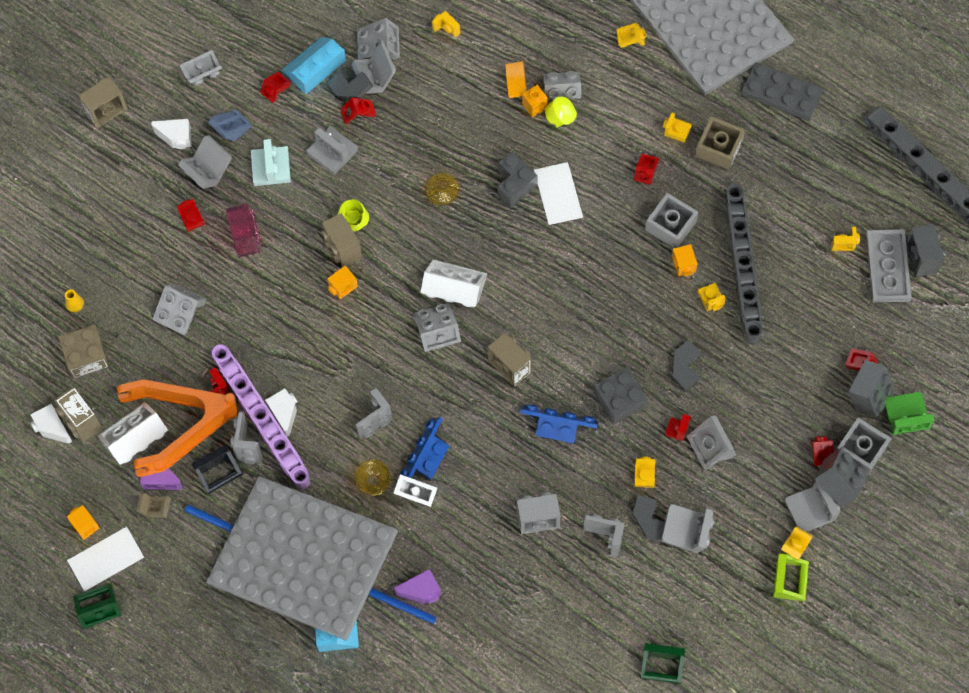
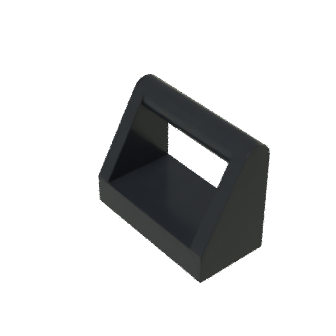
M227 445L192 463L197 476L208 494L243 475ZM229 459L235 471L208 485L202 474Z

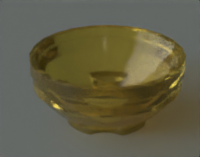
M437 173L431 176L426 183V196L436 205H448L458 197V182L450 174ZM439 181H445L447 186L444 189H440L436 184Z
M365 461L356 470V485L360 491L367 495L381 494L390 484L391 475L389 468L381 461ZM370 477H378L379 483L376 486L369 485L368 479Z

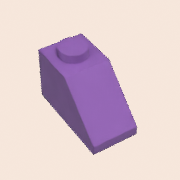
M169 468L164 472L141 477L140 484L144 490H183L181 481Z
M430 569L394 588L397 597L421 604L427 602L431 604L442 595L441 589Z

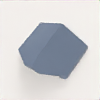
M237 110L212 116L208 122L223 138L236 141L252 127V124Z

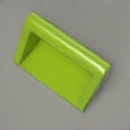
M779 553L776 561L773 597L805 601L809 562L800 558L797 560L790 555ZM786 564L801 566L798 594L784 589Z

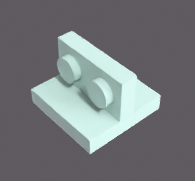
M271 139L263 140L264 149L251 150L254 186L291 182L288 146H272Z

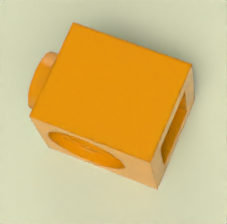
M536 85L522 93V105L534 117L546 109L548 98L541 88Z
M691 244L673 248L672 259L677 275L690 276L696 272L698 264Z
M346 266L327 278L329 292L333 296L337 295L339 299H342L358 287L356 277Z
M83 505L72 509L67 516L83 540L100 529Z

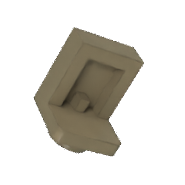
M141 493L137 504V512L147 518H167L171 499L167 496L150 497L145 493Z

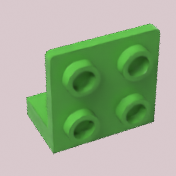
M921 392L887 397L885 401V409L892 435L931 429L935 420L933 414H927Z

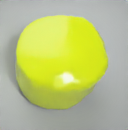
M563 96L555 98L545 109L547 120L549 123L555 124L556 128L572 123L577 116L571 101Z
M351 199L341 204L338 214H343L353 232L367 225L369 213L360 201Z

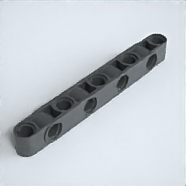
M877 106L863 118L866 126L950 208L969 224V208L965 207V205H969V189L882 107Z
M731 184L726 191L725 204L740 321L744 340L749 344H756L761 338L763 327L747 206L743 188L739 184ZM734 193V194H737L738 196H737V197H733V196H731L730 194ZM735 227H740L743 230L738 231L735 229ZM745 261L747 265H742L739 262ZM744 296H751L752 299L747 300ZM749 331H756L757 335H751Z

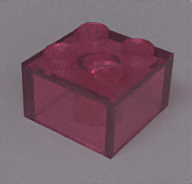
M248 204L225 209L238 258L259 253V245H262L253 209L249 210Z

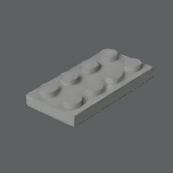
M905 229L867 230L866 241L872 303L910 302L912 296Z

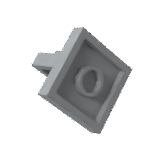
M330 126L325 131L318 128L314 132L316 141L308 148L306 153L335 175L358 151V146Z
M716 416L709 417L687 435L704 470L710 469L719 461L729 460L736 456L734 448Z

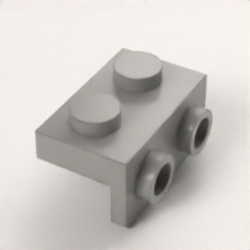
M213 50L179 65L188 85L193 84L194 86L203 83V79L208 76L214 78L220 75L219 71L222 70V66L219 64Z
M568 71L566 73L550 72L543 74L544 90L548 101H552L560 96L567 99L581 98L579 72Z

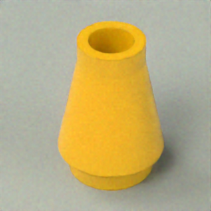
M72 289L65 292L66 308L71 312L80 311L84 306L83 298Z

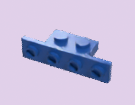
M531 404L522 406L520 411L522 414L539 417L536 436L569 443L575 442L578 425L597 428L599 422L595 421V418L591 416L580 418L576 417L575 413H556L557 410L551 408L541 410L537 409L538 406Z
M441 417L432 418L426 423L424 434L418 438L416 449L409 455L407 459L408 464L399 475L412 478L416 471L428 480L433 478L449 448L448 444L434 436L443 420Z

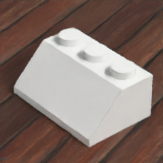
M432 260L424 272L421 293L426 294L430 298H442L446 302L462 303L465 307H476L480 300L487 273Z
M144 402L97 437L113 458L121 465L122 463L129 462L136 453L144 451L154 440L162 438L168 429L157 413Z

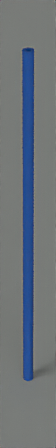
M187 505L185 508V512L229 532L234 527L233 524L191 505ZM371 588L368 594L431 624H434L437 617L374 588Z

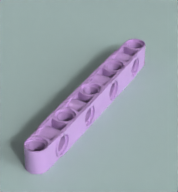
M225 345L215 346L212 350V356L222 377L284 473L297 489H306L310 484V477L298 453L229 349ZM220 354H226L222 359L217 358ZM239 384H246L244 388H237ZM259 414H265V417L262 419L256 418ZM280 444L285 445V448L282 450L276 449ZM300 475L305 476L303 481H297L296 478Z

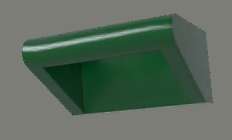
M112 583L73 596L77 617L83 629L122 616ZM107 592L110 593L111 598L81 608V601Z
M645 643L640 678L681 684L686 648ZM647 656L678 660V675L645 671Z

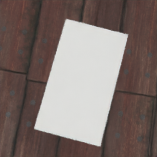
M568 162L534 169V172L538 175V187L548 224L583 218Z
M125 527L67 561L83 590L86 591L141 560L144 556L130 531Z

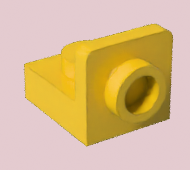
M446 11L434 17L432 29L435 32L443 27L446 33H451L454 37L460 34V24Z
M637 23L616 29L618 43L621 48L637 42L641 46L645 45L646 32Z
M673 112L669 118L666 117L663 124L665 136L684 143L692 127V124L676 119Z
M856 227L851 228L850 236L845 234L834 236L831 243L832 251H854L856 245L860 242V234L856 233Z
M716 283L698 289L697 293L707 312L719 310L725 304L726 297L721 295Z
M647 456L636 459L634 487L654 488L655 459Z
M796 526L781 550L799 560L811 541L812 535Z

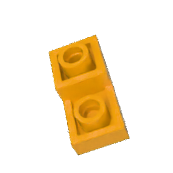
M521 61L505 64L509 98L521 97L522 93L527 91L524 63Z

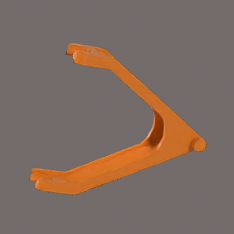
M150 380L125 383L116 388L119 400L122 403L150 398L200 408L205 412L199 422L159 454L136 459L133 465L134 469H137L135 472L138 477L166 471L228 420L238 416L235 396L232 393L224 395Z

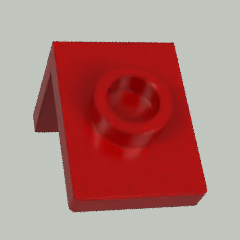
M352 97L340 109L344 124H348L357 115L376 116L372 100ZM348 107H350L351 114L349 117H347L346 115Z

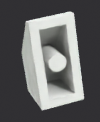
M189 119L152 121L154 133L172 148L185 149L186 147H192Z
M283 389L265 401L273 417L286 437L290 436L297 412L295 406L297 400L292 392L289 394L286 389Z
M52 404L31 414L34 421L30 423L36 433L39 431L45 438L65 443L72 442Z
M399 475L393 493L431 507L437 488Z

